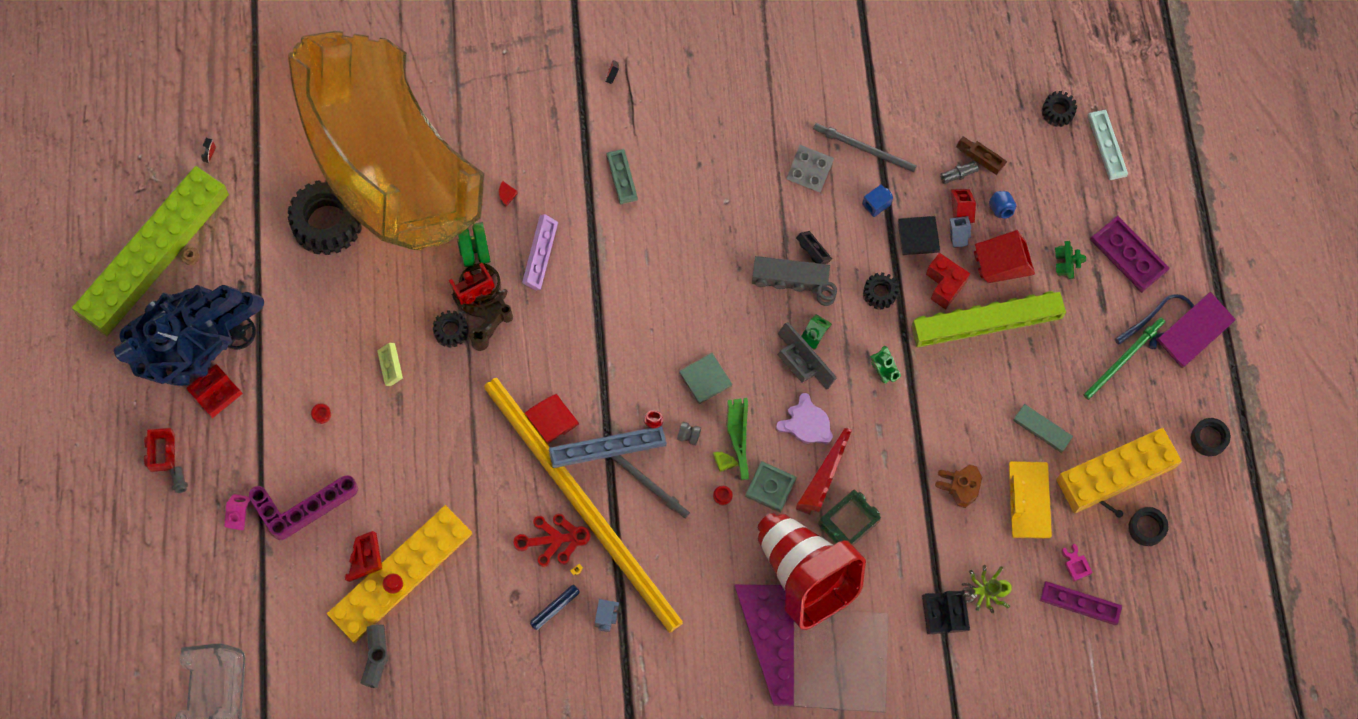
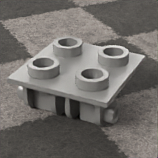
M799 145L786 179L821 193L834 158Z

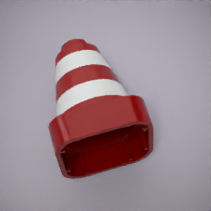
M770 513L759 522L757 527L760 531L758 542L786 592L785 612L802 630L816 626L851 604L858 597L863 588L866 559L849 541L845 540L833 545L786 514L777 516L775 513Z

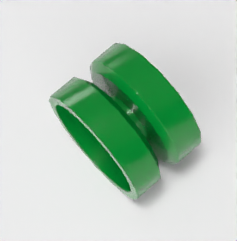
M483 222L473 223L474 236H470L467 225L457 227L459 237L457 241L460 256L463 257L464 267L474 266L475 253L478 254L480 263L491 262Z

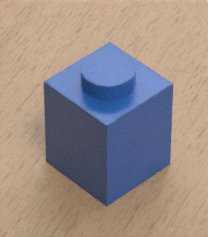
M881 184L864 196L862 205L875 217L891 206L893 200L892 193Z

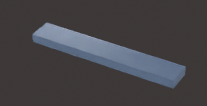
M660 426L659 428L643 429L551 447L548 451L552 467L557 468L664 447L667 442L663 428Z

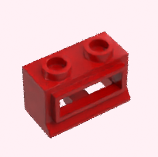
M483 263L479 264L480 273L472 276L469 271L463 274L464 281L456 285L452 278L449 279L450 286L461 305L464 303L470 304L479 295H488L495 288L493 279Z
M171 428L147 430V436L144 437V445L147 448V455H144L145 467L150 472L174 469V431ZM165 439V463L156 464L157 440Z

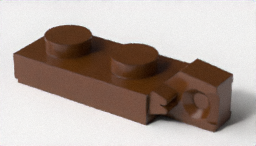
M964 136L956 146L962 153L995 175L1007 163V160L980 142H972Z

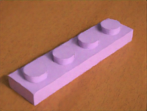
M545 214L539 216L522 281L523 284L535 291L541 290L558 225L556 220Z

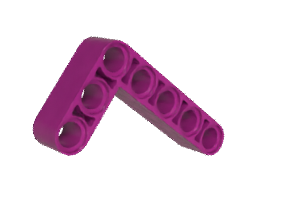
M342 476L283 514L279 512L267 491L261 486L253 487L249 492V498L274 538L284 540L354 497L358 492V486L352 476ZM347 483L353 484V486H352L351 489H349V490H344V489H343V487H344L345 484H347ZM258 494H264L263 499L255 500ZM329 494H336L333 500H326ZM313 504L319 505L317 510L309 511L310 506ZM268 510H274L273 515L265 516ZM295 515H301V519L299 521H292ZM280 525L284 526V529H283L282 532H280V533H276V532H275V529H276L278 526H280Z

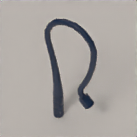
M1169 295L1142 321L1116 337L1115 342L1119 345L1137 333L1172 298L1186 301L1191 308L1194 304L1183 295ZM1163 333L1156 334L1149 341L1150 349L1157 348L1156 339Z

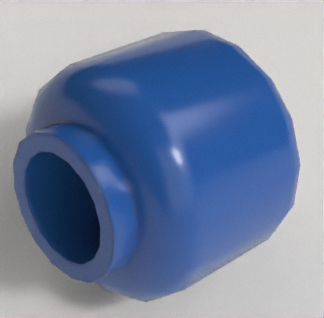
M1008 191L995 192L989 201V206L997 218L1006 219L1011 217L1017 207L1015 200Z

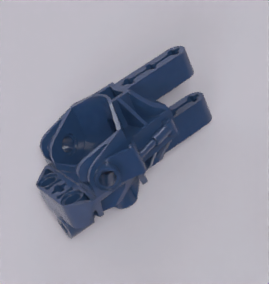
M195 285L194 288L172 295L162 293L157 301H152L146 306L144 314L132 320L121 329L119 334L121 344L114 348V354L119 361L130 365L136 377L160 384L190 385V378L207 376L211 361H214L222 350H227L228 345L232 343L229 330L259 312L264 306V299L262 296L250 292H243L241 294L239 289L227 285H221L213 291L203 286ZM166 370L172 371V373L167 375Z

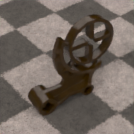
M480 263L467 267L460 275L459 283L464 281L463 274L469 271L471 273L474 270L480 269ZM484 264V266L489 270L488 273L491 277L494 274L497 277V286L488 296L476 298L472 302L477 305L466 303L461 305L455 293L451 294L453 300L462 311L485 319V322L479 328H474L469 335L472 346L477 351L487 349L489 339L493 336L495 329L501 322L509 323L513 320L511 307L504 302L508 290L503 289L500 291L501 279L499 273L488 264Z

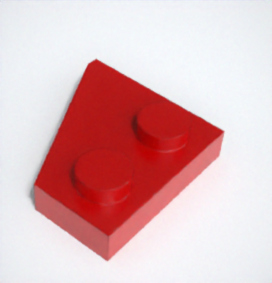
M374 531L355 538L353 552L349 560L351 563L349 574L345 575L346 581L351 582L382 569L377 533Z

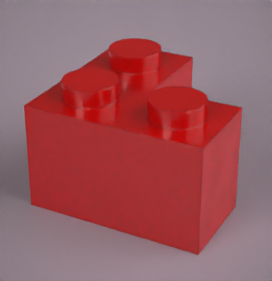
M940 252L929 265L926 272L928 277L938 283V286L932 293L931 300L946 310L967 283L970 276L968 271Z

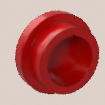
M651 410L645 415L644 423L649 428H659L663 424V416L659 411Z
M719 486L713 493L714 501L719 505L729 504L733 497L731 489L727 486Z
M389 574L383 580V588L390 594L398 593L403 587V580L398 574Z

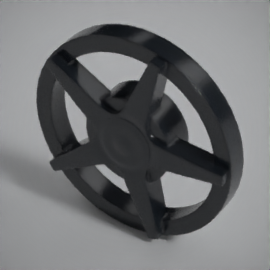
M250 318L246 319L249 324L244 326L238 324L229 330L232 343L228 345V348L240 350L248 347L253 342L256 335V327ZM252 327V335L247 340L245 337L246 330ZM243 339L246 342L243 345L232 346L235 340Z

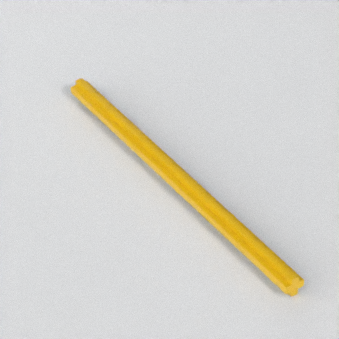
M493 378L491 382H487L484 386L486 392L667 631L671 633L680 627L683 621L565 466L552 467L548 451L549 445L498 378Z

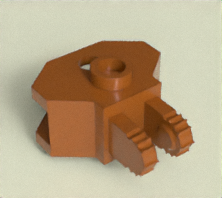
M969 464L961 471L956 470L955 472L938 471L940 477L952 481L951 484L937 481L935 486L949 491L948 494L953 496L957 506L966 508L976 500L982 482V475L977 466Z

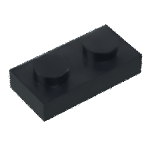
M810 231L801 232L796 237L800 242V246L809 253L814 263L828 264L833 259Z

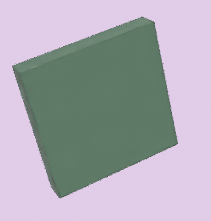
M713 353L679 371V374L699 404L732 386L730 379Z
M761 461L745 497L781 513L797 477Z

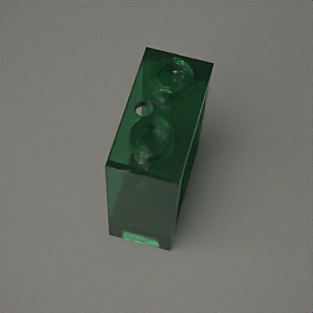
M854 489L821 517L818 525L835 543L847 540L854 545L880 522L881 517L880 512L866 502V497ZM853 501L871 522L849 540L831 519Z

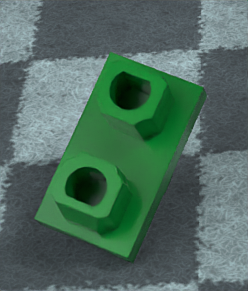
M1064 241V246L1055 247L1056 259L1065 258L1066 263L1056 264V273L1058 276H1068L1069 279H1075L1074 264H1076L1077 269H1080L1081 263L1086 262V256L1081 254L1079 249L1075 250V255H1073L1071 242Z
M883 346L878 353L870 356L872 366L876 369L882 383L895 382L901 377L888 347Z

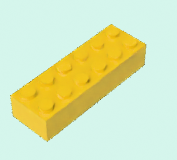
M1160 428L1060 473L1056 481L1072 511L1076 514L1177 468L1182 460L1164 428Z

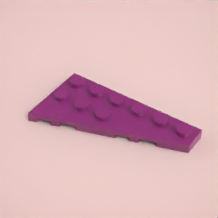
M734 584L773 706H794V621L785 612L786 592L782 585Z

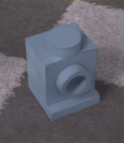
M968 216L950 218V238L953 247L968 246V238H971V224Z
M599 599L595 618V627H599L598 630L610 632L612 624H616L618 612H614V610H619V602Z

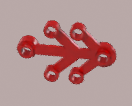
M558 513L554 515L553 523L558 527L562 526L569 533L561 534L548 524L544 517L537 516L533 520L535 528L544 530L550 536L528 538L524 534H519L514 538L513 543L518 551H526L531 546L551 544L545 553L538 557V564L541 567H547L550 563V558L562 543L571 542L565 551L560 552L557 556L558 562L565 565L569 562L570 555L578 546H584L589 543L591 534L586 527H575L565 519L564 515ZM557 517L563 519L561 523H557L555 520ZM542 520L543 524L537 525L536 521ZM579 534H584L585 537L584 539L580 540L577 538V536ZM520 541H524L526 544L525 546L520 547L518 543ZM562 555L567 556V560L561 561L560 557ZM546 558L547 562L542 564L540 559Z

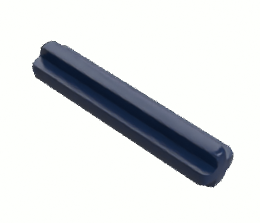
M571 585L530 621L533 629L538 630L579 595V589L575 585Z

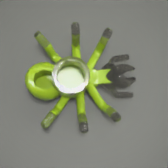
M983 565L981 578L984 586L976 580L973 570H970L972 582L979 587L976 588L970 583H962V586H968L962 589V591L968 592L964 593L963 596L971 598L964 602H973L974 598L979 594L980 598L976 604V611L980 610L984 596H986V607L991 613H994V609L990 606V598L997 605H1003L1009 609L1010 605L996 598H1003L1012 590L1011 584L1008 581L996 580L1003 567L1000 566L991 580L987 582L985 577L987 568L986 565Z

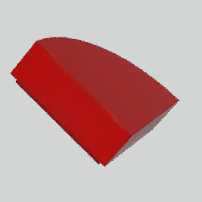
M502 181L499 187V197L502 204L507 207L518 194V191Z

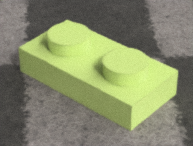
M388 343L377 350L385 386H392L403 379L395 343Z

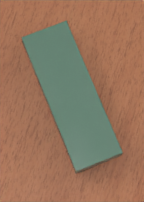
M621 149L606 153L619 203L624 204L637 201L638 197L625 150Z
M1026 404L1023 405L1013 420L1061 453L1073 438L1071 434Z

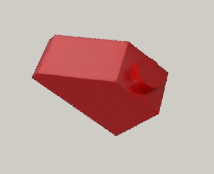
M951 189L953 217L968 216L970 223H975L976 201L970 189Z

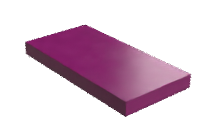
M1116 216L1090 238L1095 246L1141 293L1170 269L1119 216Z
M1209 292L1165 331L1157 341L1183 368L1236 319Z

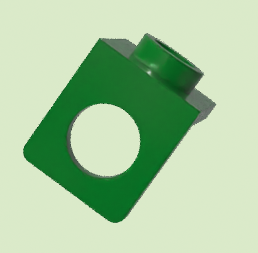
M816 314L809 321L801 337L812 349H816L832 323Z

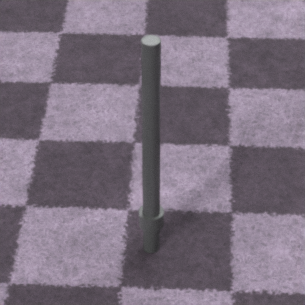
M815 123L813 130L825 134L827 138L837 139L914 172L917 165L841 134L832 127L827 128L818 123Z
M621 455L611 457L666 502L667 507L671 510L674 509L685 519L688 517L690 512L680 505L679 500L674 496H669Z

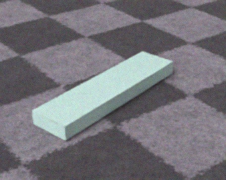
M1101 110L1089 113L1088 119L1109 180L1127 177L1128 171L1107 111Z

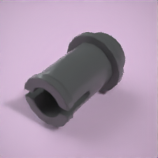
M182 467L170 469L173 481L172 489L175 490V493L185 492L188 487V483L184 479Z

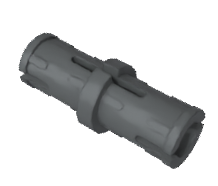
M976 161L962 166L957 165L954 169L941 173V180L944 179L942 181L943 184L957 179L962 180L965 176L978 172V165L975 166L977 164Z

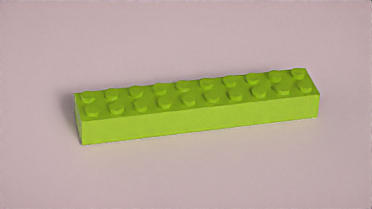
M195 166L73 305L72 309L76 315L105 336H108L228 197L229 193L225 185Z

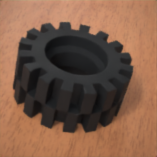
M1056 91L1052 95L1049 94L1042 107V116L1045 115L1044 120L1049 119L1048 123L1051 125L1053 122L1055 127L1060 124V127H1063L1064 123L1068 125L1073 120L1077 105H1075L1076 100L1072 101V95L1068 97V93L1065 92L1063 95L1062 91H1059L1058 94ZM1060 104L1064 106L1066 112L1064 114L1055 112L1053 105Z
M881 272V275L875 273L874 276L871 275L869 277V280L867 279L863 296H865L866 302L869 301V306L873 304L875 309L878 306L880 309H884L885 306L889 308L891 304H894L899 288L898 283H895L896 279L894 277L891 279L890 274L884 276L885 273ZM877 285H883L887 288L888 294L884 297H879L874 293V288Z
M447 310V314L442 312L440 317L437 315L436 321L433 322V332L437 342H441V345L444 347L446 344L448 348H451V345L457 347V343L461 345L463 339L466 340L468 334L465 317L463 318L461 313L457 314V311L454 310L453 313L450 310ZM448 323H454L458 326V330L453 335H447L443 332L444 326Z

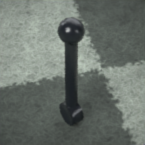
M1104 501L1099 502L1114 512L1116 517L1120 518L1123 516L1122 510H1116Z

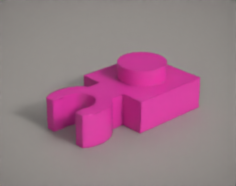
M1076 544L1071 545L1073 553H1068L1066 548L1062 549V555L1069 560L1065 563V566L1073 582L1093 573L1085 556L1078 557V547Z

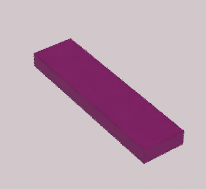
M1047 581L1044 582L1039 600L1113 625H1118L1122 605Z

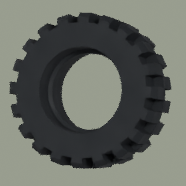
M318 180L313 185H310V183L304 185L305 189H299L296 192L297 197H292L290 201L292 206L288 207V222L297 242L303 245L307 251L313 250L314 254L319 255L321 252H324L325 255H331L333 251L336 253L341 252L343 247L345 249L351 246L350 242L357 240V233H361V224L363 223L362 212L355 194L347 186L343 187L340 182L336 181L333 184L332 180H325L322 183ZM334 206L343 212L339 222L330 228L317 229L308 224L311 214L318 208Z

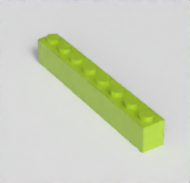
M1048 291L1043 293V295H1028L1024 299L1019 300L1012 298L1004 303L992 302L988 306L983 307L976 305L968 310L956 309L952 313L947 314L940 312L927 318L926 316H920L913 320L911 328L916 347L918 348L1060 320L1066 314V309L1061 293Z

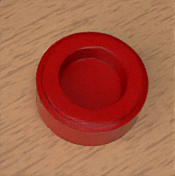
M317 404L312 408L311 416L316 423L324 424L330 420L331 410L326 404Z

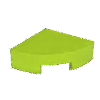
M723 452L713 453L719 472L738 466V462L733 456Z

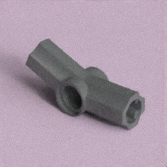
M376 624L367 627L368 660L360 682L362 685L371 688H378L384 667L389 658L386 647L385 626ZM382 652L383 657L381 660H373L375 653Z

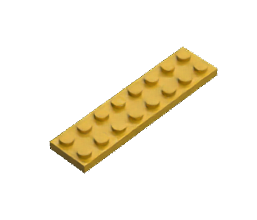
M446 505L443 506L382 562L381 570L369 574L327 613V616L355 644L367 632L368 626L375 625L462 545L473 534L472 531ZM392 573L398 574L403 580L402 589L395 594H390L383 588L384 578Z

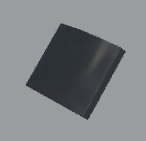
M946 591L944 593H925L922 595L927 635L970 630L965 591Z

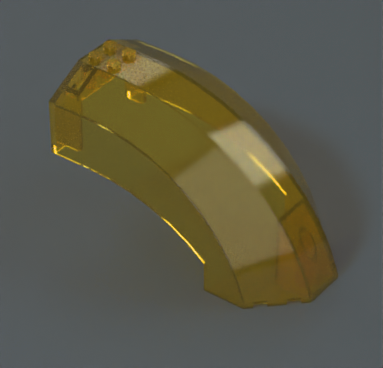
M341 31L303 36L301 43H297L293 48V52L288 54L290 77L297 109L306 138L321 172L337 198L350 214L381 241L412 250H423V248L448 243L481 219L485 173L453 150L425 116L405 77L407 52L385 38H379V41L369 40V36L354 34L353 37L344 36Z

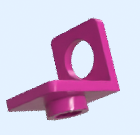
M233 494L226 503L224 525L226 528L244 530L246 508L251 502L249 497ZM235 500H243L245 502H236Z

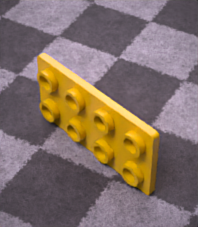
M1009 462L1012 537L1050 539L1052 537L1048 463Z

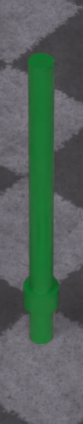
M1160 317L1152 326H1148L1143 331V335L1083 394L1084 397L1089 400L1149 339H1152L1157 334L1156 331L1165 323V320Z

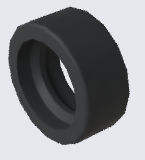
M1205 418L1194 427L1190 438L1197 452L1210 457L1216 456L1226 449L1230 443L1231 435L1229 428L1221 420ZM1205 427L1216 429L1221 435L1220 445L1215 448L1205 445L1200 439V431Z
M1154 507L1139 509L1131 517L1128 524L1132 539L1142 546L1158 544L1167 535L1169 530L1166 516ZM1150 516L1158 522L1160 531L1155 537L1148 538L1139 532L1137 523L1141 517Z

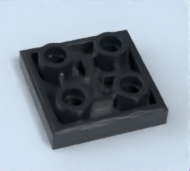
M935 216L898 219L902 255L940 252Z

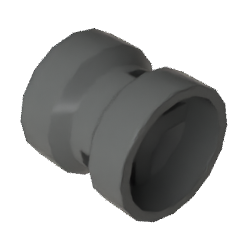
M682 422L677 440L682 442L688 440L690 444L696 446L701 427H692L689 423Z

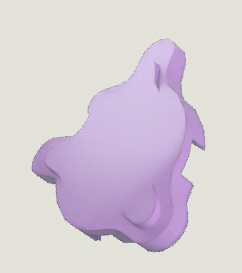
M807 393L800 395L798 405L788 409L791 419L779 421L776 426L778 432L791 433L799 441L806 444L815 442L828 444L833 438L827 414L811 402L810 396Z

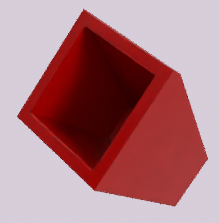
M1018 230L975 244L976 251H974V256L981 266L978 268L981 279L984 278L988 283L1035 275L1027 242Z

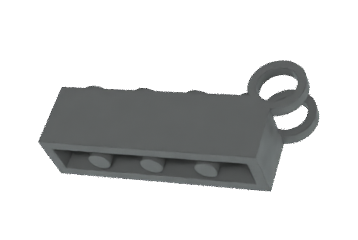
M755 256L752 284H756L758 287L773 286L776 289L790 288L798 292L804 290L812 291L817 294V301L823 306L833 304L837 294V287L832 282H829L830 265ZM823 291H828V292H830L832 295H831V296H824V295L822 294V292H823ZM820 298H822L823 300H831V301H829V302H824V301H822Z

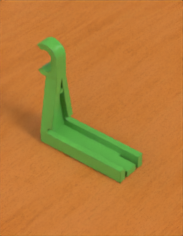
M741 398L733 399V405L732 400L727 402V432L738 459L741 480L749 479L746 459L747 398H743V403Z

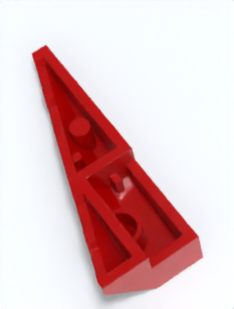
M844 428L797 503L796 510L809 515L812 510L820 512L852 429Z

